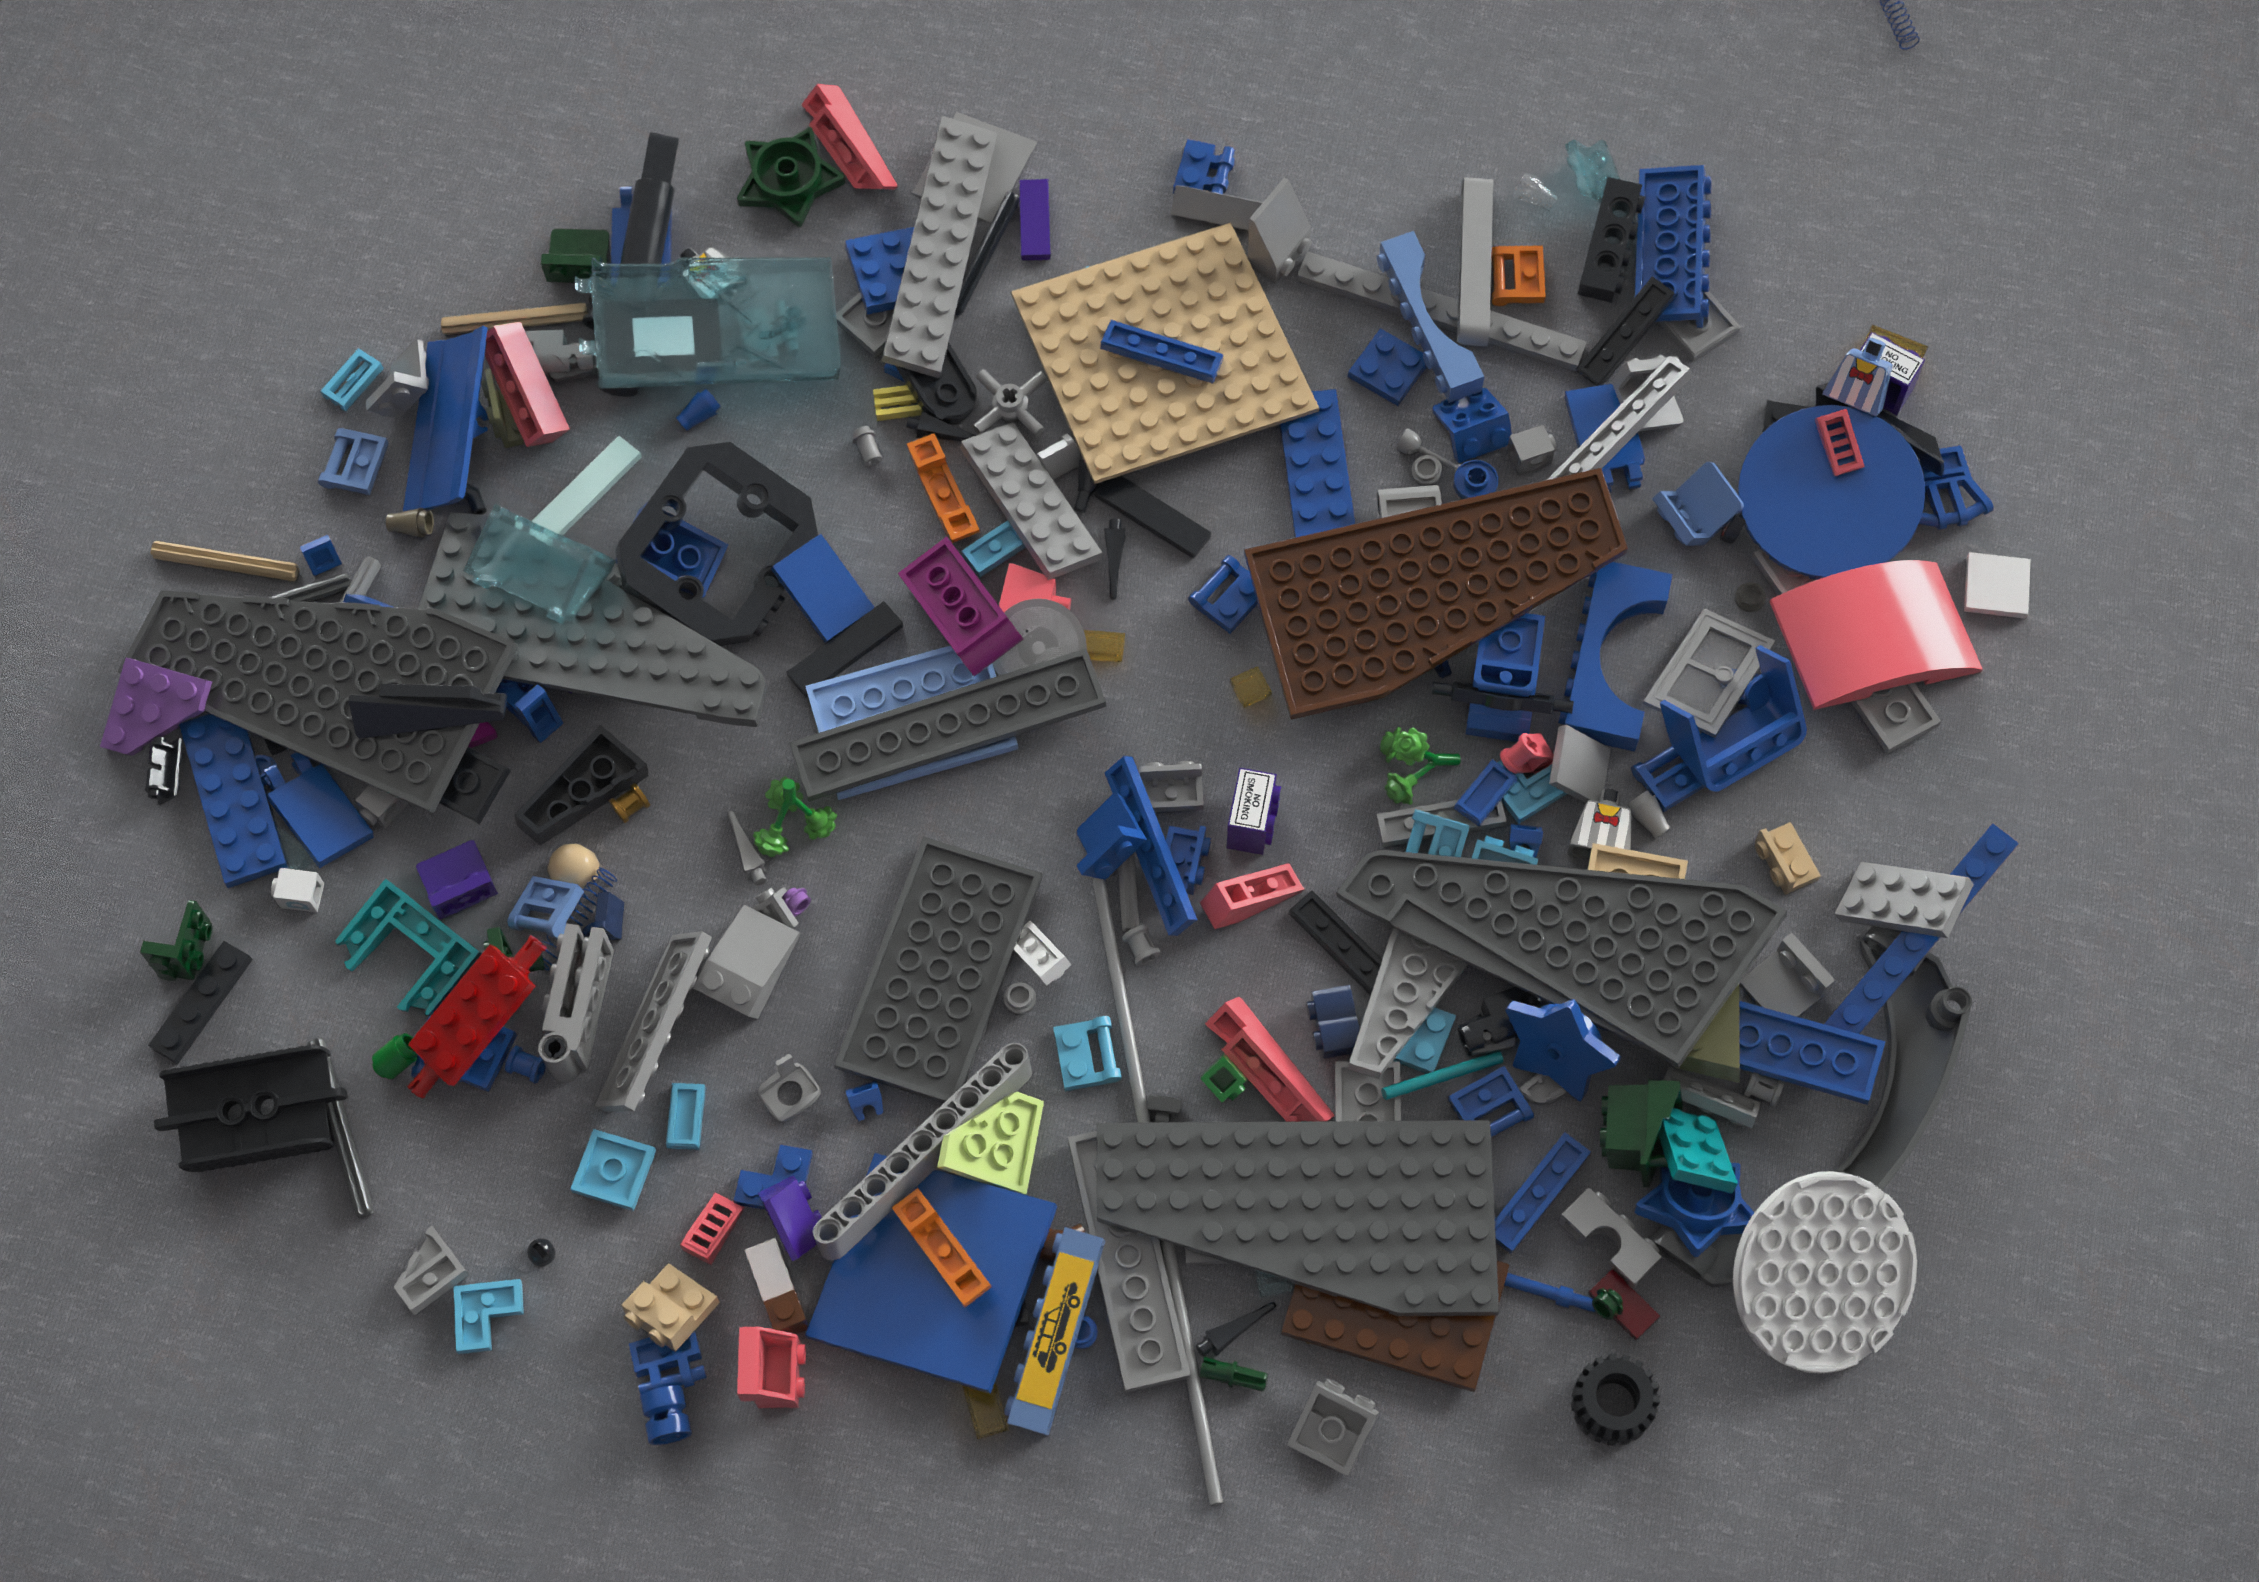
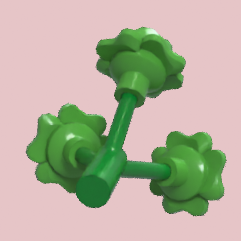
M1398 726L1394 732L1386 731L1381 740L1380 752L1386 755V762L1390 763L1395 757L1397 760L1405 761L1407 765L1413 766L1415 761L1422 762L1423 758L1428 759V764L1415 774L1410 773L1404 778L1396 773L1389 772L1387 774V785L1384 788L1387 791V796L1396 804L1402 802L1403 804L1411 805L1413 803L1412 787L1418 783L1417 780L1435 766H1458L1461 762V757L1458 753L1434 754L1427 750L1430 746L1425 742L1427 734L1418 732L1416 728H1411L1408 732H1400L1401 727Z
M786 776L782 777L780 781L774 779L771 781L770 789L765 792V797L771 799L768 801V807L779 811L775 824H771L769 830L760 829L759 832H754V844L758 847L761 854L768 855L769 857H775L777 854L781 855L783 852H787L789 850L787 846L788 840L781 836L783 830L781 825L788 810L795 812L798 807L805 813L808 825L804 828V832L809 835L811 840H815L817 837H828L835 829L834 820L837 818V814L832 812L830 806H826L824 809H809L801 802L803 794L797 792L800 789L799 783Z

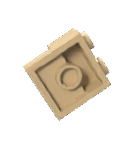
M668 1263L650 1284L643 1281L626 1299L622 1307L626 1314L624 1319L631 1327L636 1330L643 1328L648 1332L650 1339L658 1346L664 1347V1345H667L676 1352L720 1302L716 1295Z

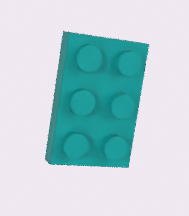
M1673 1108L1670 1119L1663 1120L1658 1133L1672 1179L1733 1193L1738 1183L1716 1120L1708 1116H1697Z

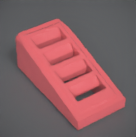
M1847 409L1815 419L1818 433L1834 477L1865 467ZM1841 422L1842 427L1830 431L1827 430V425ZM1845 433V439L1831 443L1830 437ZM1849 444L1850 450L1835 454L1834 448ZM1853 455L1855 461L1838 465L1837 460Z
M715 1192L680 1244L682 1250L712 1265L742 1214L744 1207ZM717 1205L732 1212L728 1217L716 1211ZM713 1216L724 1222V1225L720 1227L708 1220ZM704 1227L716 1232L715 1238L702 1232ZM698 1237L710 1243L708 1248L696 1243Z

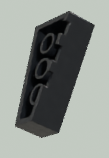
M600 725L514 814L516 824L535 842L542 845L609 802L611 798H615L631 788L633 783L637 784L648 777V766Z

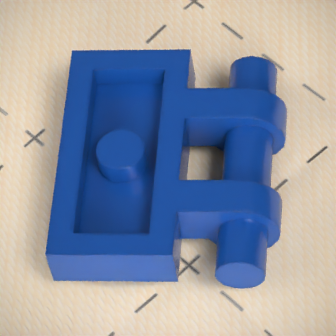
M1187 139L1173 186V194L1175 193L1176 185L1220 194L1225 193L1229 184L1227 180L1228 173L1233 169L1235 163L1233 158L1235 149L1225 146L1223 153L1217 156L1214 155L1215 145ZM1210 168L1217 169V174L1213 178L1208 177Z
M696 1330L676 1352L667 1345H664V1347L658 1346L650 1337L628 1343L637 1378L650 1375L651 1381L638 1385L641 1395L650 1390L667 1386L684 1385L687 1388L694 1386L695 1381L707 1378L704 1365L692 1369L690 1367V1362L702 1359ZM679 1366V1373L661 1377L660 1371Z

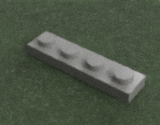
M1458 800L1376 814L1382 847L1408 843L1415 821L1412 819L1415 809L1470 826L1468 832L1506 826L1507 821L1502 800L1480 827L1454 809ZM1427 824L1422 840L1432 839L1436 826Z

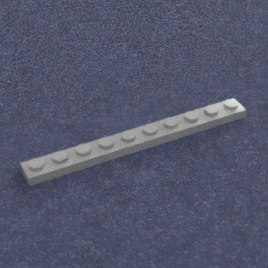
M1307 251L1297 275L1298 282L1402 315L1400 310L1401 302L1398 296H1393L1390 291L1389 277ZM1420 288L1426 311L1437 327L1457 333L1458 300ZM1490 310L1489 344L1577 372L1576 368L1580 364L1587 341Z

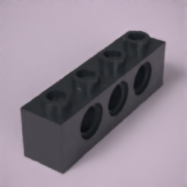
M1607 177L1578 295L1612 303L1614 294H1621L1625 277L1619 275L1622 266L1628 267L1632 250L1626 249L1629 239L1635 240L1639 223L1633 222L1635 213L1641 214L1646 197L1640 195L1642 184ZM1621 210L1626 213V216L1617 217L1613 212ZM1615 237L1620 242L1610 244L1606 241V238ZM1606 263L1611 265L1613 269L1604 271L1600 269L1599 265Z

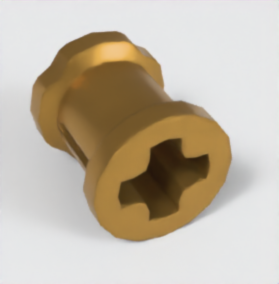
M633 783L631 789L617 799L611 798L609 800L612 808L624 823L628 822V817L641 808L651 806L636 783Z

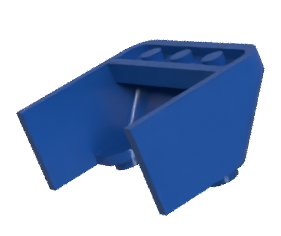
M1761 645L1756 647L1755 650L1762 674L1751 680L1746 687L1745 700L1747 707L1729 716L1716 738L1699 732L1694 715L1666 700L1659 702L1672 747L1700 784L1713 792L1721 791L1801 744L1806 736L1807 726L1791 661Z

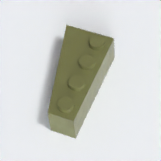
M1739 984L1678 1069L1740 1083Z

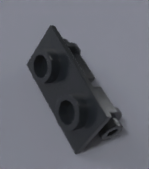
M154 737L153 742L150 743L148 764L158 766L159 768L158 770L153 768L147 770L145 791L148 793L149 798L158 799V805L175 798L180 789L178 775L179 766L183 759L181 738L168 744L166 743V738Z

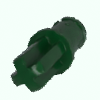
M1204 1356L1200 1370V1378L1220 1381L1228 1384L1230 1388L1233 1385L1263 1391L1268 1379L1266 1372L1238 1366L1237 1361H1234L1232 1364Z

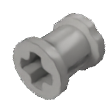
M1147 925L1137 926L1122 936L1123 942L1129 945L1135 956L1134 962L1137 967L1147 965L1161 955L1159 948L1154 947L1148 935L1149 928Z
M1752 1072L1744 1096L1749 1097L1752 1095L1769 1102L1771 1107L1775 1108L1785 1081H1776Z

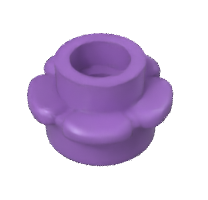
M791 888L782 897L794 917L801 914L811 902V898L807 895L805 888Z

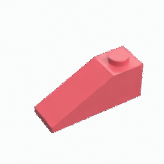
M1288 863L1216 883L1200 904L1214 929L1239 923L1301 893L1304 888Z

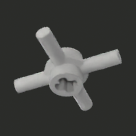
M984 369L976 375V378L994 395L992 399L993 409L973 425L974 430L978 434H982L1000 418L1007 422L1020 420L1036 437L1043 433L1045 428L1027 411V397L1047 381V377L1043 372H1038L1020 388L1014 384L1001 386Z

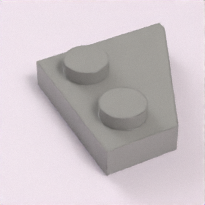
M433 1226L427 1229L425 1242L419 1252L414 1251L408 1262V1268L400 1275L394 1286V1289L414 1315L418 1314L469 1275Z

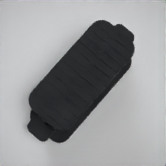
M316 1044L298 1046L297 1048L292 1047L285 1050L280 1049L274 1052L257 1053L256 1055H246L245 1057H234L233 1059H224L222 1061L217 1060L199 1065L194 1064L181 1068H171L159 1073V1077L164 1080L168 1117L154 1120V1128L158 1131L178 1129L182 1161L178 1163V1167L188 1172L211 1171L218 1168L223 1169L236 1165H246L247 1163L263 1162L270 1159L275 1160L288 1156H298L299 1154H309L310 1152H320L322 1150L326 1151L334 1147V1142L330 1140L326 1103L348 1099L347 1090L344 1088H332L328 1057L331 1056L330 1050ZM267 1099H273V1110L269 1114L263 1115L261 1113L262 1103ZM240 1104V1116L235 1120H230L228 1117L230 1108Z

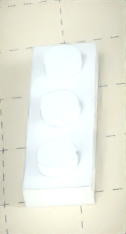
M1031 921L1024 925L1014 951L1048 985L1052 981L1059 979L1065 970L1071 966V963Z

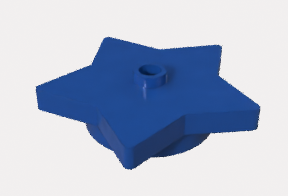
M1574 999L1562 1004H1548L1541 1008L1511 1001L1505 1009L1520 1039L1513 1067L1549 1076L1578 1101H1582L1588 1092L1592 1074L1614 1068L1621 1059L1618 1053L1602 1042L1598 1029L1588 1017L1581 1013L1577 1001Z
M1731 1163L1738 1183L1733 1193L1674 1180L1669 1168L1660 1167V1185L1639 1200L1635 1208L1636 1215L1673 1228L1694 1257H1699L1720 1235L1743 1234L1755 1212L1741 1197L1739 1186L1741 1165L1739 1163Z

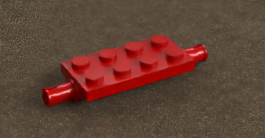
M530 935L517 954L509 958L491 944L485 949L408 1043L424 1060L425 1064L413 1081L407 1085L413 1094L424 1099L439 1078L450 1086L454 1087L536 987L528 979V975L530 973L529 968L542 952L547 949L545 945H542V942Z

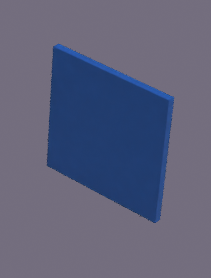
M875 1153L867 1175L887 1156ZM934 1170L915 1189L919 1188L992 1287L968 1306L964 1307L892 1209L844 1256L833 1261L805 1336L810 1340L991 1393L1056 1213L1057 1205L1039 1198ZM882 1192L876 1193V1194L873 1195V1196H878V1195L882 1194Z

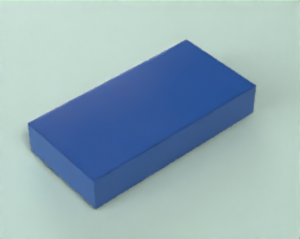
M1492 759L1457 801L1454 809L1480 827L1517 782L1518 777Z

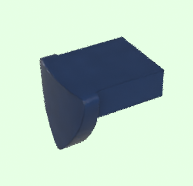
M611 892L598 893L595 922L583 928L582 933L584 937H589L591 927L603 928L609 940H621L625 902Z

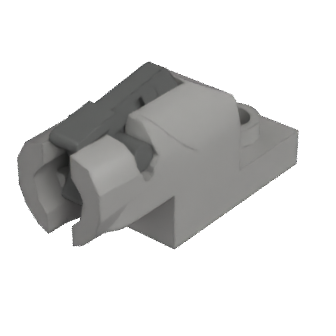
M563 330L525 331L545 376H550L554 382L597 375L596 349H594V344L570 343L568 345Z

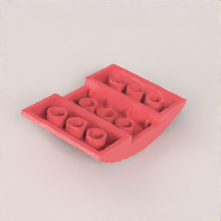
M1906 560L1851 569L1804 584L1769 601L1813 710L1869 698L1873 692L1920 681H1924L1925 685L1980 673L1983 670L1940 569L1935 562Z

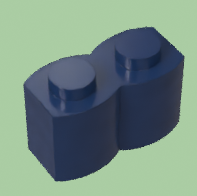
M1350 985L1312 991L1311 1001H1307L1306 1005L1309 1020H1315L1318 1030L1313 1032L1315 1050L1322 1051L1323 1059L1352 1054L1360 1028Z

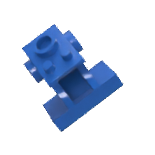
M502 679L496 692L507 695L506 708L529 729L532 736L539 743H542L564 724L546 691L537 684L530 690L533 687L532 684Z

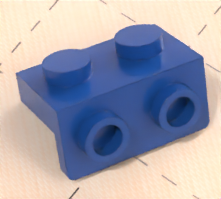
M1169 826L1166 842L1187 894L1194 895L1196 885H1202L1205 867L1200 866L1202 855L1208 856L1211 838L1206 837L1205 826H1200L1199 831Z

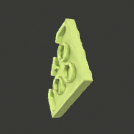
M1020 1092L1011 1093L943 1136L937 1168L974 1181L1026 1195L1044 1101Z

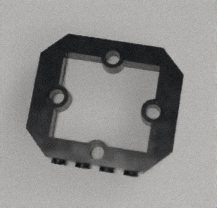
M723 442L687 447L619 541L615 552L622 587L625 592L642 600L717 645L725 646L748 642L753 634L758 637L769 623L764 619L768 612L771 610L776 613L785 600V597L781 595L785 588L772 572V566L819 534L811 497L733 443ZM703 471L739 495L737 498V508L743 516L756 518L766 513L793 532L773 563L765 564L760 569L754 580V590L732 620L701 599L704 594V588L696 577L685 575L674 581L641 558L661 529L673 530L681 524L686 513L684 497ZM754 494L758 496L761 503H750L747 495ZM670 506L674 508L677 515L673 517L665 515L662 507ZM764 577H774L778 582V586H768L764 581ZM679 590H690L694 598L690 600L682 598Z

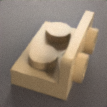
M1791 822L1769 832L1766 828L1759 831L1755 840L1757 854L1762 860L1765 859L1771 869L1770 876L1777 887L1780 886L1785 895L1819 880L1821 875Z

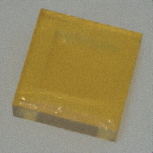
M1258 666L1230 678V684L1244 708L1272 695V691Z

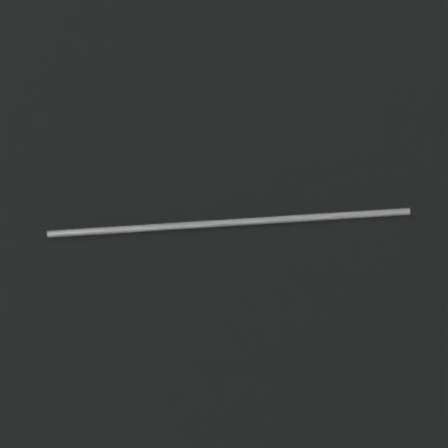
M1096 878L1092 882L1138 1123H1151L1106 883L1104 879ZM1160 1240L1165 1269L1191 1375L1186 1378L1209 1503L1210 1506H1217L1223 1504L1175 1246L1173 1243Z

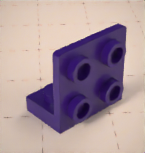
M474 840L467 841L416 865L428 893L427 897L439 920L498 894Z

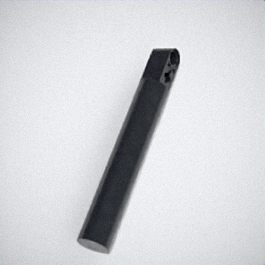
M654 132L649 134L641 179H638L634 186L613 302H631L626 333L633 302L655 300L675 191L671 186L679 138ZM605 341L597 384L598 388L614 396L632 397L637 395L641 374L608 375Z

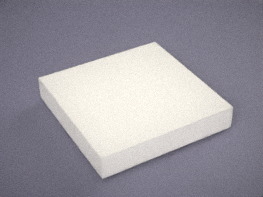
M1969 552L1966 562L1964 612L2026 619L2029 609L2031 559Z

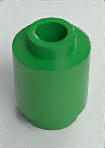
M403 1033L401 1036H394L372 1055V1067L377 1075L382 1078L394 1079L417 1060L418 1054L408 1045L413 1039L411 1035Z

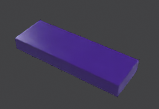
M1049 179L1020 180L1021 261L1051 260Z

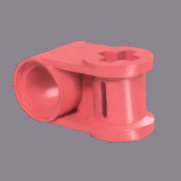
M1523 733L1519 736V741L1516 744L1500 752V759L1504 766L1515 774H1537L1551 765L1554 753L1542 733Z

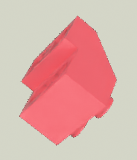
M739 1327L737 1395L741 1401H755L758 1408H799V1398H804L805 1379L804 1377H799L800 1365L805 1364L806 1347L805 1344H800L797 1334L763 1327Z

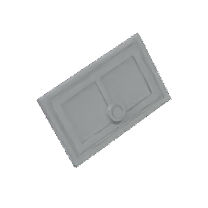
M1703 609L1644 699L1643 704L1662 713L1659 702L1666 700L1694 715L1699 731L1716 738L1744 694L1747 685L1753 680L1760 669L1755 648L1761 645L1772 650L1775 640L1712 611Z

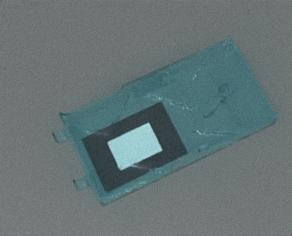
M593 257L591 260V278L579 279L575 276L576 291L592 293L595 340L585 341L579 338V351L585 355H596L599 388L839 379L841 364L831 257L678 258L676 261L666 264H607L598 262Z

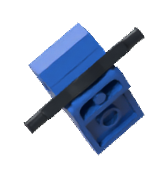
M1526 613L1480 640L1473 684L1454 681L1453 684L1433 682L1432 695L1451 696L1453 701L1470 703L1465 735L1518 742L1520 735L1523 733L1529 734L1532 712L1552 714L1553 711L1572 714L1574 701L1554 699V695L1536 693L1545 616Z

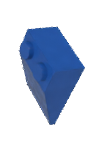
M645 505L639 509V511H638V513H637L635 519H636L637 516L640 514V512L643 510V508L645 507ZM662 509V511H663V513H664L665 515L671 516V517L674 516V515H672V514H670V513H668V512H666V511H664V510ZM682 520L681 524L673 530L661 529L641 558L674 581L685 575L696 577L703 585L704 594L702 598H704L729 544ZM680 589L681 591L693 595V593L688 589Z

